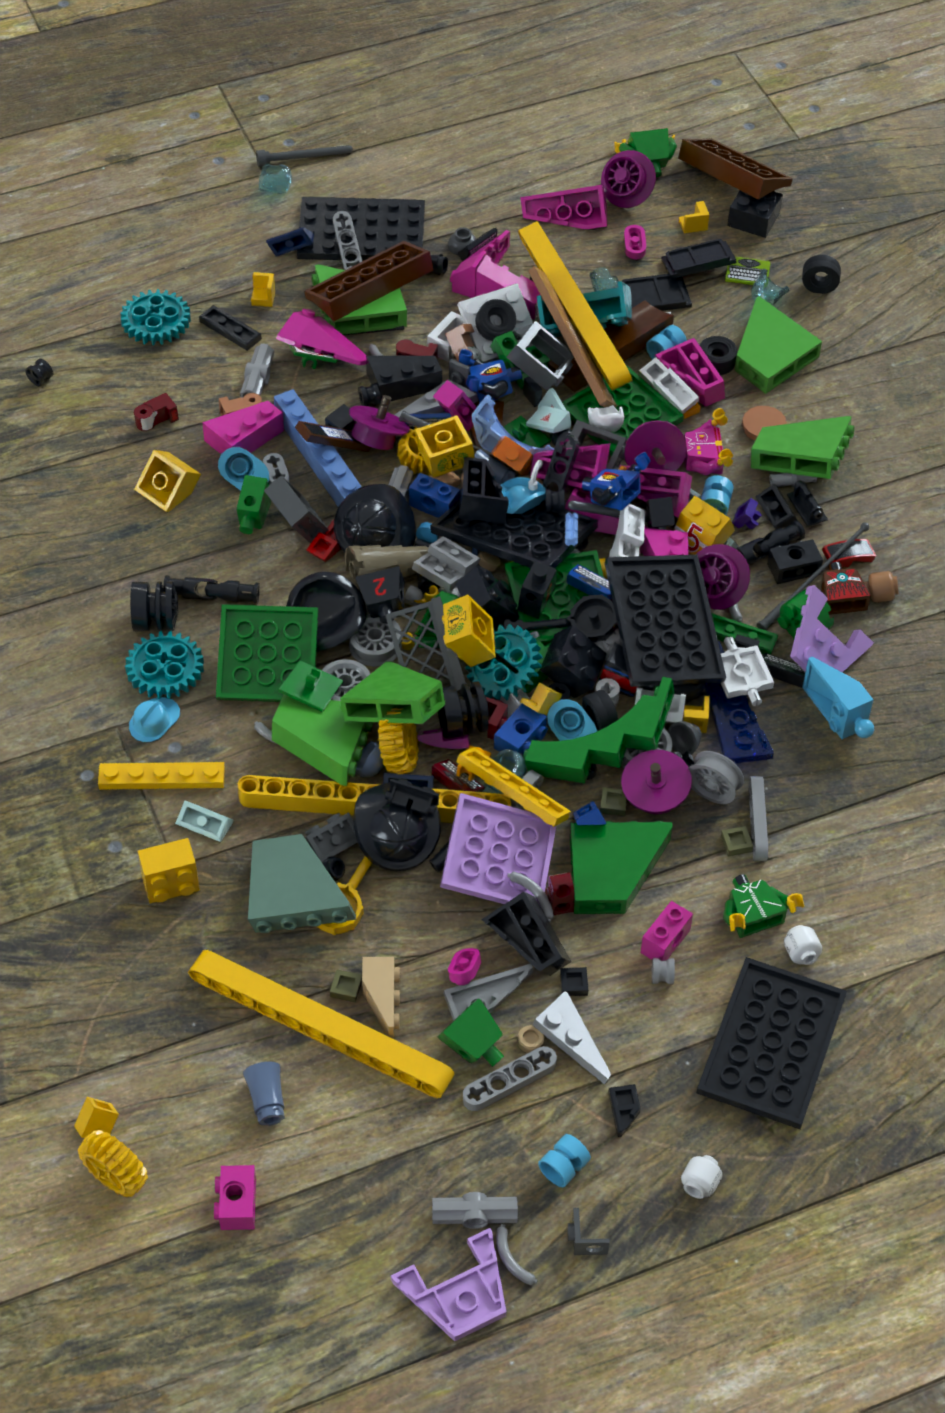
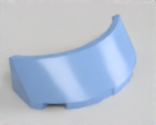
M489 394L485 396L472 413L476 438L481 447L489 452L493 450L502 436H507L533 455L538 452L555 449L549 444L544 448L530 446L510 435L499 422L493 409L495 402L491 400L492 397Z

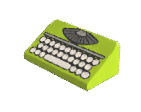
M735 257L737 263L727 266L726 282L767 287L771 264L769 261Z

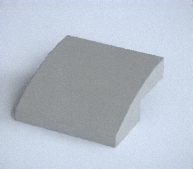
M443 536L429 545L427 554L413 562L412 570L449 592L456 587V583L477 566L480 558Z

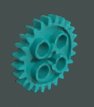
M159 289L155 293L148 290L146 295L140 292V297L133 295V301L127 300V306H122L123 312H120L124 333H128L129 338L135 336L136 342L143 339V344L151 341L152 345H155L156 341H159L163 345L164 340L171 343V337L179 339V333L185 334V328H189V322H191L190 307H188L187 301H183L182 296L176 298L175 292L168 295V290H165L164 293H160Z
M508 624L505 630L502 625H499L498 631H494L495 654L519 672L515 674L503 663L498 662L496 658L473 667L468 665L465 669L469 672L467 678L471 682H480L486 697L500 700L502 696L507 701L511 693L517 698L519 689L526 692L525 685H533L530 679L531 677L539 676L535 669L542 668V665L537 660L543 657L538 652L541 647L536 643L537 640L526 629L523 631L518 625L514 629L511 624Z
M159 631L158 637L150 633V639L147 640L142 637L141 645L134 643V650H129V657L125 658L128 681L132 682L133 688L139 687L140 694L147 691L149 698L154 693L157 694L158 699L162 697V694H166L167 698L170 699L171 693H175L176 696L180 697V690L188 693V685L196 687V680H201V673L204 672V658L201 648H197L196 641L190 643L189 636L182 639L180 632L175 637L172 636V631H169L167 636H164L162 631Z

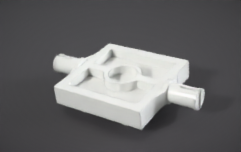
M733 637L725 638L724 643L727 651L721 653L726 680L721 685L727 699L748 695L753 706H756V704L757 706L760 705L762 700L758 692L772 689L774 681L758 646L738 648Z

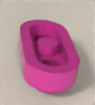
M629 225L624 230V247L627 257L637 260L643 258L646 254L645 230L639 225Z
M466 948L454 954L448 967L451 982L457 985H466L471 982L481 965L479 950Z

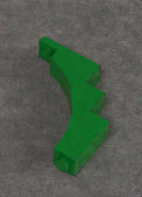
M662 677L660 686L655 688L654 696L643 695L636 705L619 720L595 733L563 741L532 740L529 749H526L523 755V763L526 764L527 771L534 770L543 777L585 783L592 763L621 768L627 748L645 751L657 750L675 693L672 678Z

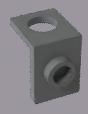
M451 359L449 361V379L469 389L466 381L468 375H470V367Z
M573 1208L572 1223H568L567 1233L568 1241H573L574 1255H607L610 1244L609 1239H581L579 1208ZM593 1245L601 1246L599 1248H588Z

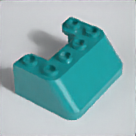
M618 282V288L583 294L603 329L607 328V324L624 326L628 325L629 320H632L631 290L624 282ZM541 295L537 296L541 326L554 337L562 336Z

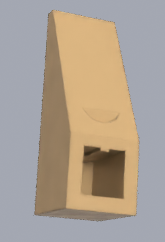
M363 957V995L386 1036L394 1039V1030L400 1029V1014L394 1013V1006H400V990H395V983H400V967H395L394 957Z

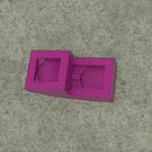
M443 728L419 731L417 735L418 741L440 748H469L471 744L469 734L446 739Z

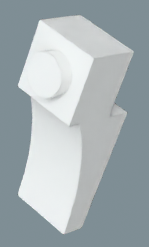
M656 357L639 370L640 377L682 414L699 402V397L671 368L667 369Z
M628 504L623 510H620L618 528L609 557L639 556V548L644 543L645 510L632 504Z

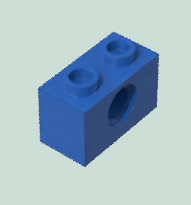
M419 473L409 486V505L437 518L460 500V489L422 473Z
M521 704L494 734V749L518 763L523 758L525 750L529 749L532 740L538 741L545 737L548 730L546 727L547 716Z

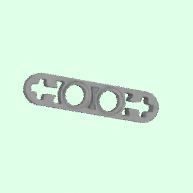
M339 211L333 216V227L343 268L347 270L361 263L362 258L352 218L348 212ZM340 219L344 220L346 229L342 230ZM350 236L353 240L350 243H343L341 238ZM348 254H355L357 259L355 261H347L345 257Z
M750 776L749 805L753 861H767L768 836L763 777Z
M539 1047L470 1083L463 1090L464 1106L471 1111L482 1110L548 1075L556 1067L557 1055L555 1051L549 1047ZM540 1057H543L544 1059L549 1058V1063L546 1064L544 1061L540 1062ZM523 1067L528 1070L529 1074L524 1078H519L514 1074V1070ZM502 1080L506 1086L501 1090H495L491 1087V1082ZM470 1094L480 1095V1100L470 1099Z

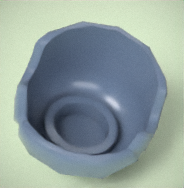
M370 741L362 749L360 762L356 761V774L358 776L370 778L379 774L384 768L378 743Z

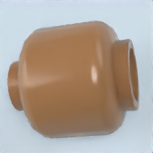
M890 571L871 573L868 578L869 581L864 582L874 603L893 601L895 595L899 594L897 576H893Z

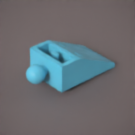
M813 656L808 658L802 688L829 722L831 730L836 732L841 739L853 734L860 738L870 737L874 732V725L869 720L873 698L863 685Z

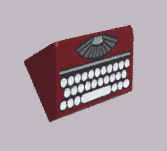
M450 759L435 763L432 766V776L449 790L482 792L485 790V787L475 779L469 781V774L462 773L459 777L456 776L457 765Z

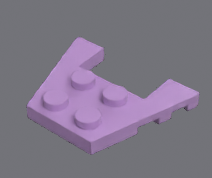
M815 585L808 586L805 593L808 595L806 605H803L801 615L803 616L801 626L796 630L790 657L805 672L808 658L812 656L843 672L867 651L874 642L861 630H854L848 642L844 645L817 619L828 598Z
M490 1228L467 1239V1244L479 1265L445 1282L427 1289L415 1265L391 1275L392 1283L453 1341H457L506 1316L497 1256Z

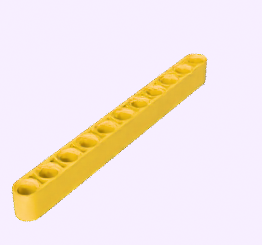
M538 221L519 229L518 233L522 243L537 268L547 275L584 346L610 389L613 391L632 382L627 366Z
M256 775L243 776L237 783L239 802L247 808L325 814L340 813V815H345L349 812L351 816H354L355 803L358 797L366 790L378 786V784L348 782L347 786H343L336 781ZM433 789L439 794V804L437 807L441 822L453 823L460 793L511 806L510 798H507L504 794Z
M203 950L188 971L189 976L197 983L431 1097L441 1098L455 1075L448 1065L212 951Z

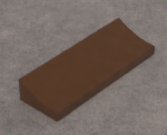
M712 138L682 139L678 159L758 200L774 190L790 187L793 178Z
M402 241L305 290V298L321 308L334 322L433 271L431 254L426 249Z
M644 300L632 308V320L628 321V325L615 326V324H607V328L604 330L622 360L625 361L644 349L648 340L659 334L667 326L673 325L674 315L663 312ZM573 358L571 363L574 365L566 375L562 373L564 376L562 382L575 393L586 386L588 382L575 358ZM551 359L547 365L553 373L559 367Z

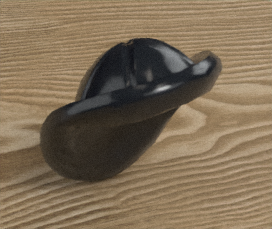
M371 484L352 491L340 503L334 518V533L344 553L348 546L381 545V547L402 545V547L414 545L416 538L415 517L409 503L399 490L387 484Z
M317 572L304 577L294 586L288 597L287 607L318 608L316 652L335 647L348 640L363 627L366 621V605L359 589L347 578L334 572Z
M384 783L366 790L358 797L355 803L353 821L357 843L364 855L376 866L389 871H406L425 862L434 852L441 834V818L438 807L436 806L434 815L428 814L426 816L411 811L413 801L410 800L406 809L389 804V801L385 800L387 790H390V783Z

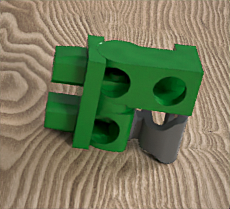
M532 324L494 338L490 348L494 354L497 353L500 360L504 361L506 369L516 366L506 357L518 343L517 340L522 338ZM529 343L525 349L548 368L549 358L533 344ZM521 370L523 378L515 381L522 390L524 378L528 377V375Z

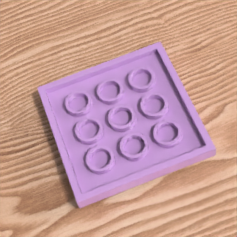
M460 793L440 887L501 904H506L522 892L534 896L528 889L510 881V878L507 877L508 873L517 872L532 879L545 892L556 826L553 827L546 824L532 812Z

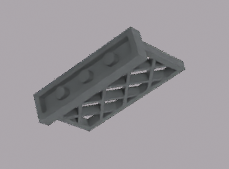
M436 597L429 602L386 614L399 664L407 668L412 660L422 665L419 673L423 674L425 668L437 673L435 679L439 680L440 676L450 680L451 686H454L460 695L461 684L466 682L457 654L450 648H447L443 640L445 628L442 621L444 612L441 598ZM429 608L431 617L426 625L415 620L419 611ZM402 616L408 619L409 622L402 632L394 628L392 619ZM432 622L434 625V629L430 628ZM412 623L424 628L418 640L406 634ZM427 630L437 635V641L433 648L421 642ZM396 633L401 635L399 640L397 639ZM404 637L416 643L410 655L400 649V644ZM419 645L431 651L425 662L413 657ZM438 645L440 646L441 652L436 650ZM434 653L443 657L444 663L440 670L428 665ZM403 656L407 657V660H406L405 663H404V660H403ZM445 667H446V670H447L448 675H446V674L443 673Z

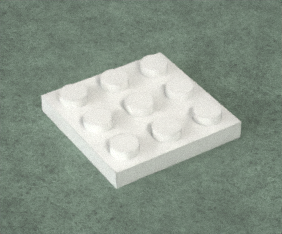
M518 284L476 296L457 304L464 324H472L474 332L470 336L475 348L481 352V361L484 363L499 359L497 353L494 354L490 348L493 341L482 337L475 324L476 314L485 302L492 299H500L513 307L516 313V325L513 331L533 324ZM492 315L490 317L492 324H501L499 316Z

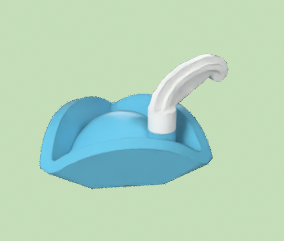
M542 460L536 462L531 478L516 477L500 484L503 496L509 500L507 513L522 514L539 505L546 498V488L536 481L539 468L542 467Z

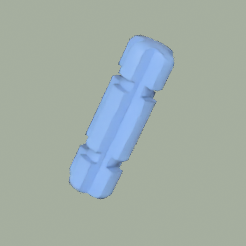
M568 512L565 521V544L567 546H575L578 543V514L576 512Z

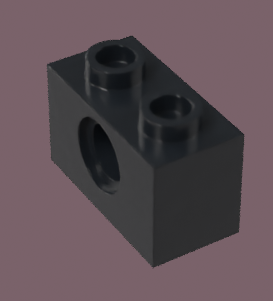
M813 539L771 548L767 561L776 584L808 578L823 564V558Z

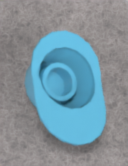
M232 447L226 449L221 454L218 460L220 474L240 491L245 475L267 478L269 482V472L266 465L249 451L241 447Z
M167 697L153 698L139 704L129 722L131 735L141 742L158 740L178 720L180 708L174 700Z
M569 699L559 700L548 711V725L559 741L571 740L597 732L592 719L583 707L575 701Z

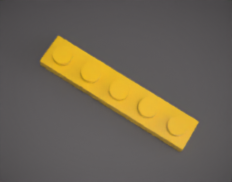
M475 747L459 753L456 762L465 767L468 772L474 773L483 779L486 784L495 787L507 798L513 799L522 805L525 810L540 817L546 824L555 827L568 820L571 813L570 810Z
M224 762L100 763L98 787L99 790L224 788L225 764Z

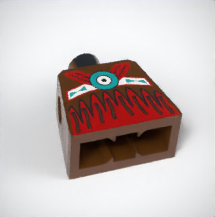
M840 562L831 563L828 566L829 571L823 573L821 592L828 598L827 603L831 608V611L828 612L829 615L867 611L871 594L857 569H843Z

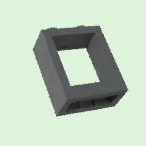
M536 321L506 357L546 391L552 385L557 387L564 378L562 373L566 375L574 365L571 363L574 356L570 349ZM529 343L533 344L559 366L554 373L525 349Z
M577 420L570 435L577 437L580 444L579 447H581L586 434L616 444L617 446L606 469L618 470L622 460H625L624 449L627 439ZM569 440L565 446L567 448H572L573 445H570Z
M283 476L274 480L264 490L291 527L309 543L314 540L319 532L325 534L329 530L304 496Z

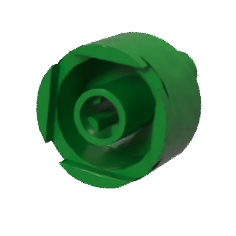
M806 589L784 603L780 608V616L777 618L780 627L786 629L793 637V640L795 639L797 628L801 626L803 618L801 610L802 606L806 605L808 597L805 594ZM826 602L817 619L830 630L834 625V617L830 619L828 612L831 611V608Z

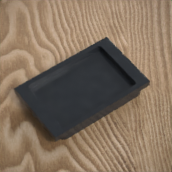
M722 239L667 251L666 256L661 257L671 279L737 263L729 245Z
M669 274L622 280V282L630 287L632 308L644 300L661 311L692 307L683 277L671 279Z

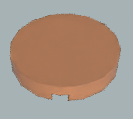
M770 406L750 408L744 414L742 420L744 433L754 441H756L762 427L787 424L786 417L782 412Z

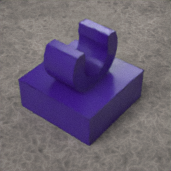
M750 498L739 506L732 524L738 529L744 524L750 529L758 526L759 523L756 520L762 516L756 510L758 502Z

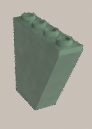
M302 834L253 841L248 921L256 933H269L281 929L293 930L296 927H316L321 924L344 923L349 920H356V914L349 901Z

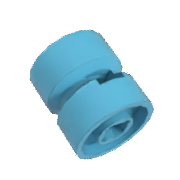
M669 325L659 334L648 340L646 349L653 360L655 354L687 341L679 327Z
M720 475L708 477L704 484L701 500L727 515L734 488L733 483L728 478Z
M570 1134L563 1135L554 1145V1150H549L538 1161V1166L544 1176L553 1184L562 1188L575 1177V1171H580L591 1159L587 1148Z

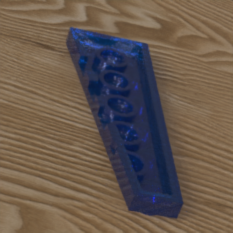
M718 641L720 652L724 653V650L720 642ZM705 683V690L707 696H709V705L722 754L734 763L773 759L774 751L763 729L761 730L757 723V717L748 704L747 696L741 695L727 699L721 683Z

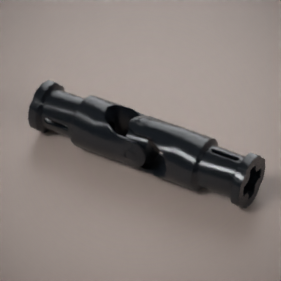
M795 520L791 522L790 526L783 529L778 528L768 533L765 537L757 538L736 548V550L744 556L748 565L767 557L771 548L789 545V543L795 540L804 539L805 530L802 524ZM753 551H754L755 553H757L758 555H760V556L755 557Z
M166 575L164 578L163 592H166V582L174 581L177 595H183L184 598L213 600L219 597L229 602H238L239 600L253 601L254 604L259 602L260 583L257 582L253 585L240 584V581L228 580L217 584L218 581L207 578L185 577L184 579L170 578L169 575ZM200 582H207L204 589L206 596L198 593L197 587Z

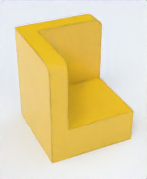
M704 201L696 202L694 214L679 217V223L684 234L708 230L710 214Z
M254 272L251 306L273 307L275 297L274 274Z
M539 682L531 699L522 697L520 702L537 713L548 715L550 707L560 700L562 694Z
M704 696L703 707L685 705L682 721L697 725L701 733H706L709 720V696Z
M86 1097L74 1127L82 1138L97 1130L111 1134L119 1113L112 1103Z

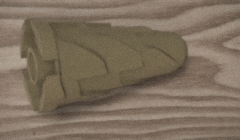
M381 545L348 546L345 552V570L350 571L351 577H347V579L359 589L356 576L399 566L404 579L405 577L416 575L417 572L412 570L413 562L427 554L429 547H402V545L381 547Z

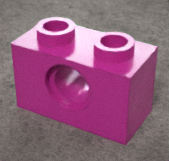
M447 380L433 395V398L446 413L451 414V417L457 415L464 429L469 431L474 426L472 413L477 407L463 390Z
M671 901L643 935L640 953L651 960L659 958L661 961H666L691 930L693 913Z
M255 1165L221 1166L220 1176H215V1193H220L219 1202H214V1220H219L221 1230L255 1229ZM232 1195L241 1196V1198H239L238 1200L229 1199V1197Z

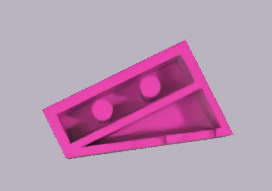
M646 468L641 470V493L636 498L646 502L649 499L671 497L674 516L679 518L680 512L689 501L692 476L686 472Z
M644 528V543L640 546L639 552L643 553L644 556L688 555V532Z

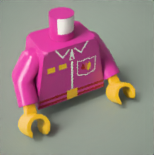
M722 408L714 410L712 414L713 420L710 419L701 427L684 434L687 447L684 461L687 471L697 472L705 476L711 473L722 474L723 465L730 467L733 464L731 459L733 454L730 449H723L720 427L716 426H723L728 422V418L725 416Z

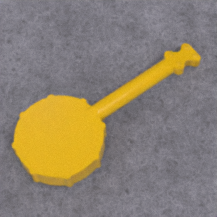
M364 856L346 885L340 882L337 883L355 912L356 920H349L344 923L321 924L316 926V928L332 935L346 933L355 929L364 914L362 901L356 888L372 864L366 856Z

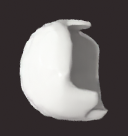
M614 405L605 408L589 407V424L614 433L624 423L623 409L619 407L618 411Z

